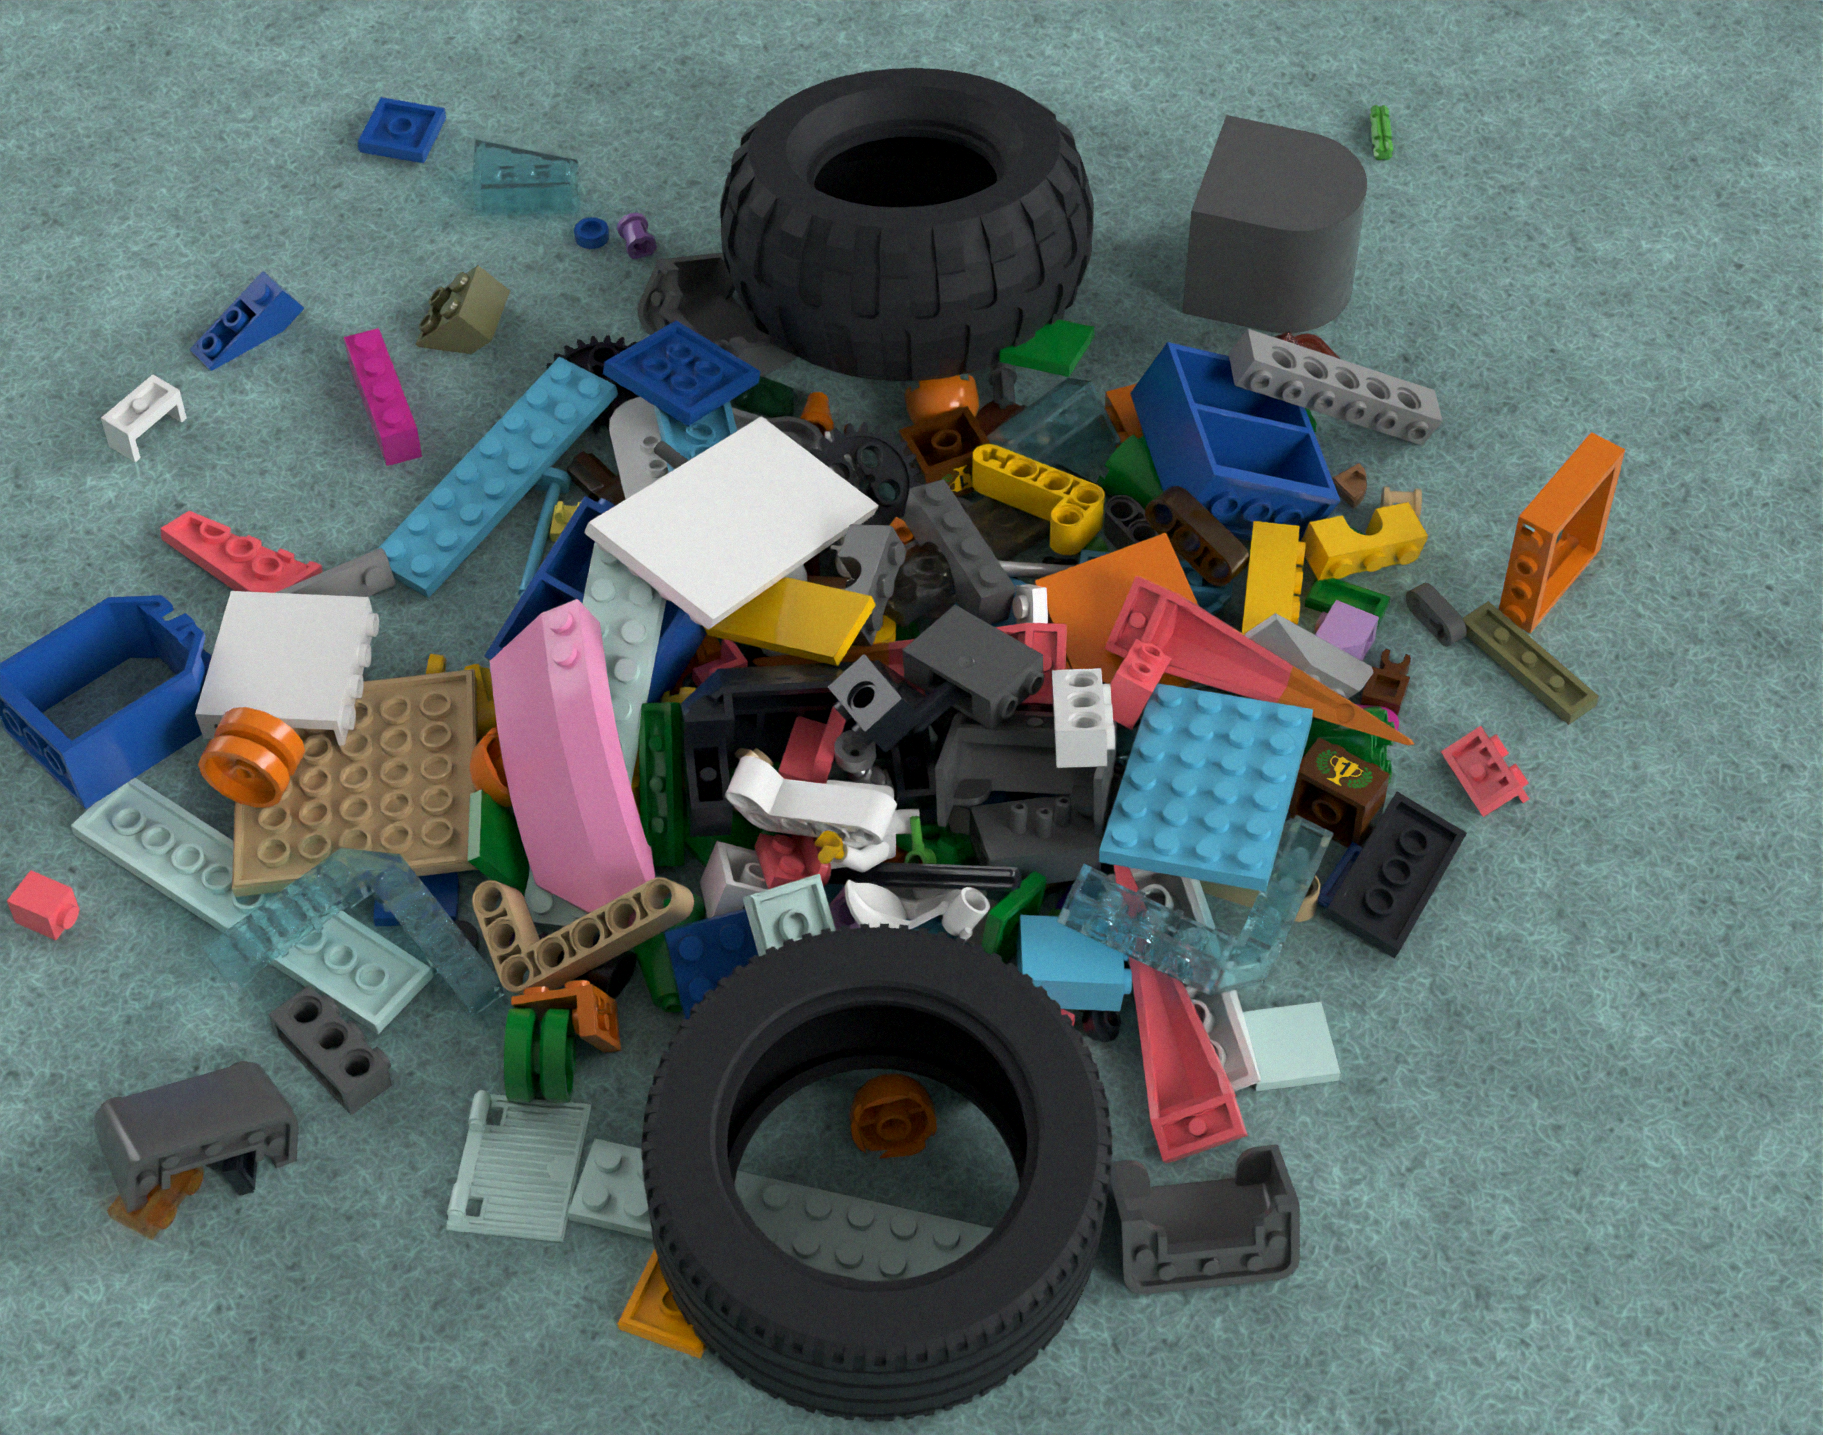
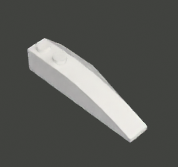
M1130 868L1234 1092L1261 1082L1241 1005L1200 881ZM1115 873L1103 877L1116 918L1121 919L1122 936H1125Z

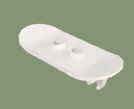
M641 397L626 401L614 411L609 424L610 438L625 500L669 473L667 463L654 453L655 446L661 441L654 405Z

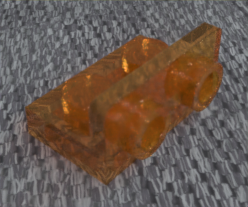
M203 1166L170 1175V1188L161 1190L160 1185L153 1188L147 1195L149 1202L143 1209L127 1213L119 1194L107 1209L109 1217L153 1240L160 1229H167L172 1224L177 1214V1208L185 1197L193 1195L199 1189L205 1173Z

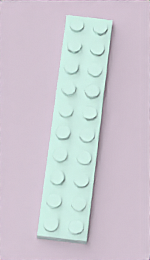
M595 542L582 604L600 622L613 712L631 785L639 746L642 703H647L666 599L661 597L658 590L644 579L633 575L627 566L617 558L601 550ZM530 867L524 898L534 925L561 929L588 914L557 895H552L539 888L535 883Z
M136 778L93 804L71 825L73 834L304 987L310 985L320 996L327 994L335 1002L339 1010L377 1035L433 978L431 967L309 889L235 897L232 890L233 840Z
M594 1139L568 1211L569 1220L653 1239L643 1181L641 1149ZM737 1171L734 1184L746 1211L772 1242L800 1262L819 1271L843 1278L864 1281H889L919 1276L956 1261L975 1248L994 1229Z

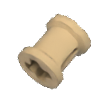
M1383 486L1380 508L1391 506L1393 503L1409 502L1416 516L1420 519L1422 506L1421 489H1415L1413 492L1391 491L1389 487Z

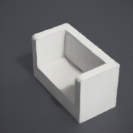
M152 374L101 417L109 447L134 462L138 461L140 454L136 439L165 414L181 423L187 419L180 390Z

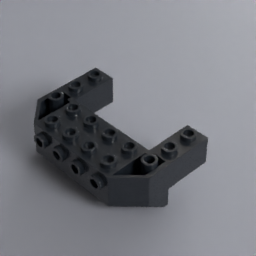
M879 660L872 661L913 708L927 696L924 690L904 679L903 676ZM840 662L839 666L817 663L717 669L681 703L682 769L690 837L731 835L733 805L727 800L725 794L730 784L729 767H737L740 761L734 753L739 748L752 751L757 748L773 763L776 761L782 762L796 718L801 716L827 724L833 704L838 701L828 686L854 662ZM855 720L850 723L846 721L843 733L853 730L851 727L857 722ZM928 727L918 733L909 731L886 753L875 743V759H884L886 770L894 786V800L897 803L895 810L919 809L921 824L935 823L937 812L936 776Z

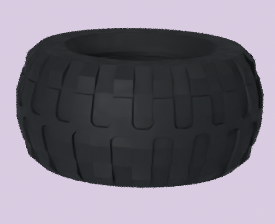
M895 68L866 71L824 81L792 95L768 111L764 117L745 131L741 137L740 147L734 151L731 171L728 172L720 201L721 241L724 262L737 294L746 308L747 316L756 329L769 335L771 342L780 349L811 364L833 372L873 380L922 381L948 378L971 373L999 363L1000 350L1010 345L1017 347L1034 338L1036 331L1040 330L1047 323L1052 325L1058 319H1064L1065 310L1072 306L1076 299L1078 286H1080L1092 253L1094 228L1093 195L1071 131L1067 126L1056 120V115L1050 109L1019 90L982 76L958 71L928 68Z

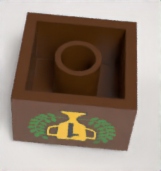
M968 406L898 430L900 442L906 441L908 443L903 450V454L905 456L916 454L917 456L909 463L911 468H920L921 470L919 474L913 477L915 482L924 485L944 479L956 498L975 491L972 487L973 451L981 445L991 443Z
M1319 737L1301 761L1289 805L1290 818L1347 848L1352 841L1362 847L1382 816L1390 774L1383 771L1376 764L1366 762L1348 753L1341 746L1331 744Z

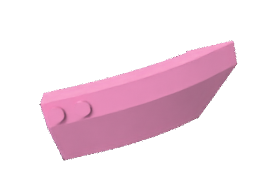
M576 599L541 613L490 660L497 729L508 789L535 883L542 890L552 895H557L569 904L589 914L647 881L654 879L655 871L652 850L647 844L635 804L616 727L600 622ZM634 911V912L630 915V917H629V920H628V926H629V927H630V926L634 923V921H635V918H636V913H635V911Z

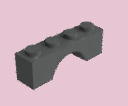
M945 480L910 488L903 520L920 547L934 543L943 552L953 575L956 602L959 607L988 624L1007 620L1016 587Z

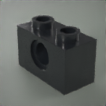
M865 654L828 686L838 699L833 704L834 708L848 723L853 720L857 722L851 727L867 746L874 741L885 753L923 720L889 679Z

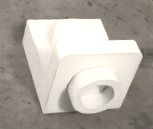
M1032 584L1016 585V596L1013 599L1012 606L1014 616L1017 618V624L1048 623L1047 588Z

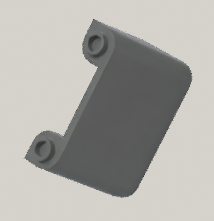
M722 252L657 260L638 305L639 321L650 335L672 322L678 321L760 370L759 379L797 358V356L773 344L769 335L757 330L749 320L747 312L732 297L735 287L725 265Z
M240 1061L227 1068L129 1096L110 1098L101 1105L94 1117V1131L127 1213L149 1207L148 1193L157 1185H160L161 1190L170 1188V1175L247 1152L252 1153L255 1162L264 1160V1155L270 1156L275 1168L297 1161L299 1124L293 1109L261 1065L254 1062Z
M1278 1144L1257 1146L1241 1153L1236 1160L1235 1178L1150 1187L1148 1171L1143 1164L1133 1160L1112 1162L1108 1198L1120 1267L1125 1285L1131 1291L1138 1294H1151L1272 1281L1286 1278L1297 1269L1300 1261V1203Z

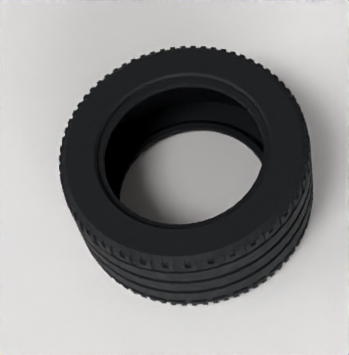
M880 923V927H869V924H860V928L850 929V925L841 926L840 930L831 931L830 928L822 929L821 934L812 936L810 932L802 935L800 940H786L783 946L778 949L772 946L766 949V954L760 957L755 955L750 958L748 965L745 967L739 965L733 969L729 977H723L717 982V988L714 991L709 989L703 995V1000L691 1008L690 1018L682 1020L678 1031L669 1040V1051L663 1052L660 1064L653 1076V1085L655 1086H650L644 1113L645 1123L643 1124L642 1172L652 1237L663 1277L688 1325H693L694 1333L713 1355L715 1353L719 1354L718 1357L723 1365L733 1370L742 1380L745 1377L749 1378L754 1388L767 1392L770 1397L778 1399L779 1396L785 1398L786 1403L790 1406H799L811 1413H815L817 1409L824 1411L825 1416L832 1418L838 1416L845 1417V1420L854 1421L856 1416L865 1417V1422H874V1419H885V1422L894 1421V1417L904 1416L905 1420L914 1419V1416L925 1415L926 1417L934 1415V1411L943 1408L945 1412L953 1409L954 1406L970 1403L973 1396L980 1394L982 1397L995 1387L1005 1384L1011 1373L1014 1376L1019 1374L1025 1366L1031 1364L1037 1358L1040 1348L1045 1350L1053 1338L1062 1329L1064 1320L1069 1319L1076 1307L1095 1263L1111 1180L1112 1132L1111 1121L1108 1118L1110 1117L1104 1085L1102 1081H1098L1100 1080L1099 1070L1092 1059V1054L1088 1046L1083 1047V1037L1079 1030H1076L1072 1025L1070 1017L1067 1014H1061L1060 1005L1055 999L1051 1000L1047 996V991L1042 986L1037 988L1033 985V978L1028 974L1023 975L1020 973L1017 966L1011 962L1007 965L1001 962V956L996 953L989 954L984 952V947L977 944L974 947L967 945L966 940L957 937L955 940L948 938L947 933L938 931L937 935L928 933V929L919 927L918 931L910 930L909 925L889 928V924ZM892 1069L928 1077L963 1095L991 1121L1010 1152L1019 1181V1189L1006 1214L982 1242L956 1261L937 1270L915 1277L889 1281L855 1280L819 1271L784 1252L763 1233L746 1211L734 1185L739 1164L752 1136L768 1115L788 1097L823 1078L854 1070Z

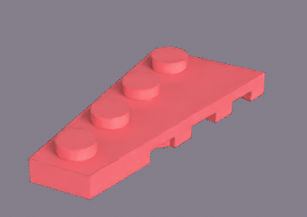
M187 511L160 528L161 539L234 591L275 593L322 573V565L313 561H310L308 564L295 560L294 554L281 548L278 552L262 546L261 540L250 535L247 537L234 535L231 533L230 527L192 511Z

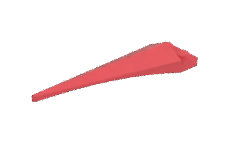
M1113 865L1125 936L1129 937V964L1132 972L1150 1122L1162 1160L1165 1163H1170L1246 1137L1248 1134L1238 1107L1237 1096L1130 868Z

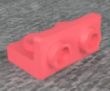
M1479 726L1441 751L1483 817L1517 795L1522 803L1529 800V797L1523 790V787L1529 784L1516 763L1508 767L1503 758L1509 752L1497 734L1489 738L1482 726Z
M759 834L754 848L768 889L820 874L823 886L828 883L831 874V864H823L818 859V853L822 850V847H817L814 844L818 837L801 835L799 841L796 842L792 838L781 834L775 836Z

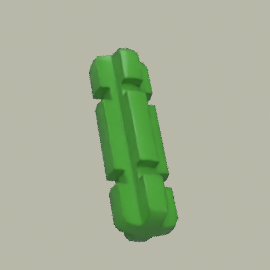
M1374 105L1371 107L1370 123L1372 124L1373 152L1377 160H1389L1392 157L1393 151L1391 125L1388 118L1389 109L1385 105Z

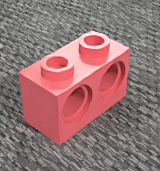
M1136 639L1110 683L1113 720L1131 730L1172 659L1163 654L1162 650L1157 646L1143 643Z

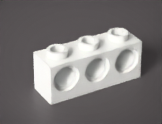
M1101 668L1052 670L1057 768L1107 766V750H1115V730L1111 704L1110 684L1102 683Z

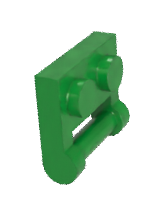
M937 817L935 818V823L921 824L924 848H929L935 853L936 864L979 866L969 840V835L954 833L950 830L948 822L946 827L938 826ZM896 834V845L908 853L912 851V835Z

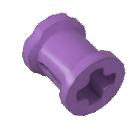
M630 213L621 218L617 224L618 233L626 240L627 254L632 259L650 256L657 249L654 236L648 233L646 217L640 213Z

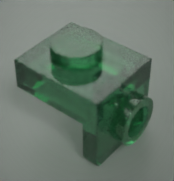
M760 376L758 384L735 397V405L738 406L739 410L751 414L757 412L771 418L792 417L794 415L793 388Z

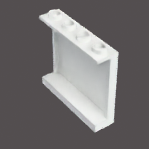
M231 591L195 713L203 738L214 739L216 728L225 712L232 708L248 707L271 714L291 728L334 730L338 745H345L348 730H353L355 726L356 711L354 705L356 698H361L363 694L364 667H369L371 663V638L376 637L379 631V617L377 613H373L369 597Z

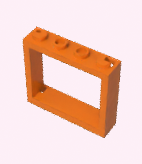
M1593 432L1587 436L1518 517L1498 610L1519 628L1528 633L1535 629L1601 550L1625 449ZM1525 525L1534 528L1535 531H1531L1530 529L1526 528ZM1563 529L1561 538L1556 543L1557 535Z

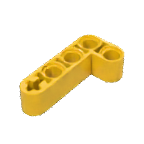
M985 444L973 451L972 487L974 490L1050 521V547L1054 552L1061 555L1077 554L1103 527L1105 493L1098 485L997 445Z

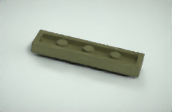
M1489 601L1463 617L1467 629L1466 636L1568 725L1597 706L1599 696Z

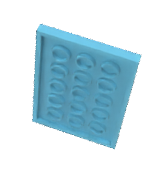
M1158 683L1148 699L1099 849V862L1266 892L1311 728L1313 709Z

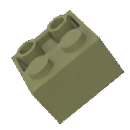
M479 265L467 273H459L451 284L445 288H437L429 298L428 303L431 306L418 326L421 331L415 345L422 348L473 354L492 341L510 290Z

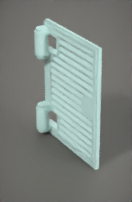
M479 1090L474 1095L468 1120L469 1130L457 1182L453 1185L448 1206L446 1229L564 1242L569 1218L568 1211L574 1194L591 1104L574 1102L547 1103L544 1099H533L531 1102H508L505 1095H495L485 1090ZM489 1109L503 1110L500 1126L487 1125L486 1119ZM468 1199L483 1200L479 1217L466 1215Z

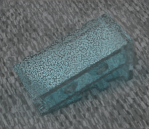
M1066 378L987 436L993 445L1003 447L1048 466L1064 462V459L1077 455L1093 453V450L1106 446L1121 444V439L1092 381Z

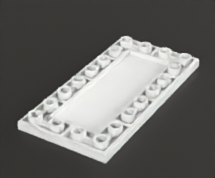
M761 416L591 520L584 533L595 541L601 550L610 553L626 565L633 575L641 577L658 590L661 597L672 601L689 614L693 622L703 625L709 630L846 535L850 524L860 525L872 517L879 505Z

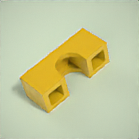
M1409 502L1376 508L1365 531L1366 535L1352 530L1343 515L1309 522L1301 542H1306L1305 558L1318 581L1330 578L1341 579L1349 574L1363 571L1374 572L1382 567L1396 564L1407 565L1418 559L1429 536Z

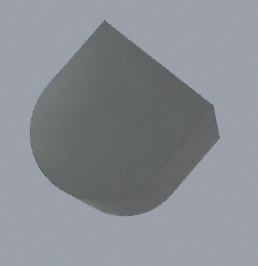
M1226 115L1191 210L1182 313L1274 333L1305 332L1326 325L1338 317L1348 305L1352 295L1367 193V176L1358 158L1342 144L1320 134Z

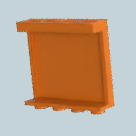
M1167 533L1035 580L1036 586L1047 588L1048 623L1067 625L1066 670L1101 668L1102 682L1111 683L1125 658L1104 648L1136 576L1145 578L1178 593L1198 605ZM1165 672L1159 681V684L1183 688L1199 683Z

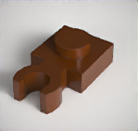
M1385 649L1381 655L1379 668L1372 666L1374 673L1365 685L1360 705L1386 707L1396 715H1399L1409 685L1410 677L1406 675L1409 671L1411 657L1405 654L1403 662L1398 664L1392 663L1389 660L1390 650Z

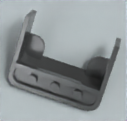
M1015 710L1009 718H1004L992 730L966 714L958 712L953 718L935 768L938 826L946 827L953 805H958L965 809H970L972 806H980L981 803L988 800L991 790L1070 795L1074 810L1084 816H1094V836L1103 837L1112 804L1117 741L1116 722L1113 720L1115 750H1107V766L1057 768L1053 712Z

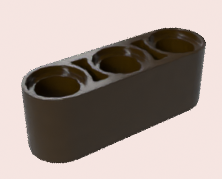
M1170 486L1147 504L1145 517L1148 524L1159 535L1167 533L1173 549L1212 585H1226L1247 567L1249 553L1246 547L1183 487Z

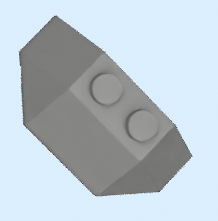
M1276 613L1245 633V636L1346 699L1360 692L1374 673L1372 666Z

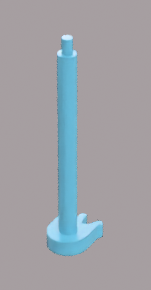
M549 467L541 474L542 477L535 485L534 490L547 492L518 591L520 598L539 569L553 518L554 506L557 505L559 494L568 493L572 482L568 473L557 468Z

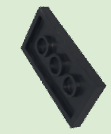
M1397 791L1323 916L1395 958L1467 832Z

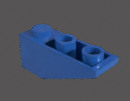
M262 271L190 350L208 369L213 371L283 332L305 308L280 284Z

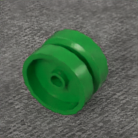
M533 1008L509 1009L504 1041V1082L508 1102H531L537 1094L539 1076L541 1092L547 1103H569L571 1101L577 1058L572 1008H549L543 1016L541 1035L539 1018Z

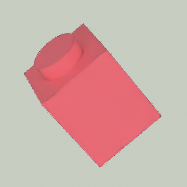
M30 870L7 900L15 923L54 940H57L65 929H70L75 924L80 910L71 887Z

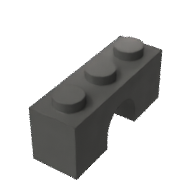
M850 524L838 556L851 577L858 579L853 585L842 590L872 596L876 604L853 641L852 645L854 646L873 645L876 633L882 627L883 613L888 598L894 592V581L897 572L905 560L906 548L892 526Z

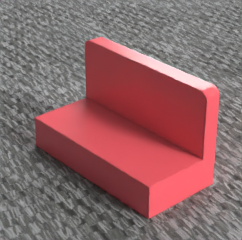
M834 706L832 707L827 724L801 716L796 718L778 771L784 779L827 784L835 759L834 744L836 739L843 733L846 720Z

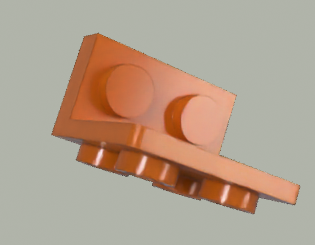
M570 981L565 983L564 989L549 991L548 987H530L524 990V995L511 997V1003L514 1008H533L539 1021L543 1020V1016L549 1008H572L573 1027L580 1038L603 1053L621 1051L617 1001L593 984H590V981Z

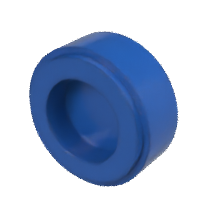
M595 217L580 220L574 227L575 241L580 247L585 249H597L604 246L609 240L608 224L604 220Z

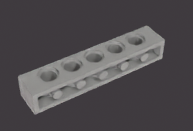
M1251 329L1246 330L1229 352L1234 384L1241 388L1419 445H1423L1443 422L1436 393L1433 389Z

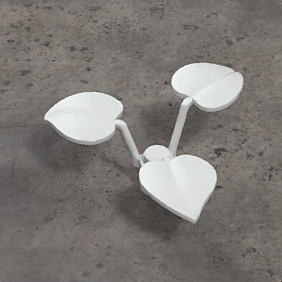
M848 880L845 885L848 908L859 926L860 924H869V927H880V923L889 924V928H899V925H909L911 930L941 914L943 915L942 925L944 929L953 936H960V938L965 939L973 947L975 944L981 946L988 912L999 903V901L986 899L975 888L965 887L950 904L942 901L937 908L908 921L905 920L907 913L902 905L903 903L888 889L871 883H855L851 880Z

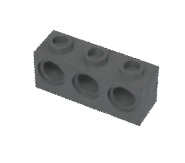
M309 985L269 1013L274 1035L350 1115L392 1086L388 1071L391 1068V1063L385 1053L379 1047L372 1049L365 1042V1036L355 1022L350 1020L346 1023L341 1018L337 1005L327 994L320 996ZM308 1020H313V1021H311V1022H309V1023H303V1022L308 1021ZM339 1046L336 1049L328 1050L331 1047ZM362 1072L365 1073L364 1075H361V1076H357V1077L354 1076L355 1074H358V1073H362Z

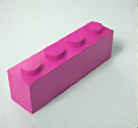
M379 328L344 337L349 366L386 466L422 457L417 426Z

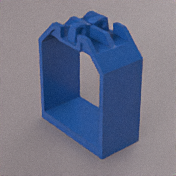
M162 595L108 597L0 663V722L3 729L85 809L202 735L195 713L212 656L203 648L206 639L204 632L196 626L194 620L189 615L184 613L169 621H165L162 618L174 610L173 605ZM129 658H160L176 674V676L72 741L43 714L47 709Z

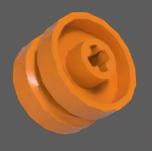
M232 708L223 715L216 728L214 739L208 742L200 757L198 766L201 775L210 786L225 797L243 805L269 808L280 802L288 787L290 776L295 774L304 756L305 748L298 734L279 718L253 708Z

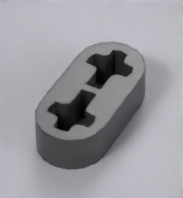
M1425 582L1407 591L1406 603L1409 610L1443 646L1448 647L1465 638L1467 629L1463 618L1432 585Z

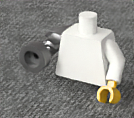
M853 730L842 733L834 744L835 761L839 767L848 772L847 775L852 782L827 780V784L872 789L885 793L894 799L895 790L887 770L882 771L879 767H872L876 758L875 742L873 741L867 746ZM919 809L895 810L883 841L879 845L842 841V838L834 831L825 830L814 842L815 846L822 847V850L818 853L819 861L823 864L830 863L831 869L848 867L858 872L868 871L886 859L896 856V834H911L910 817L920 816Z

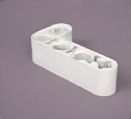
M751 756L741 757L725 794L727 800L750 823L761 829L810 837H819L825 830H831L837 833L842 838V841L871 845L882 843L897 807L896 801L890 796L872 789L784 779L770 764Z

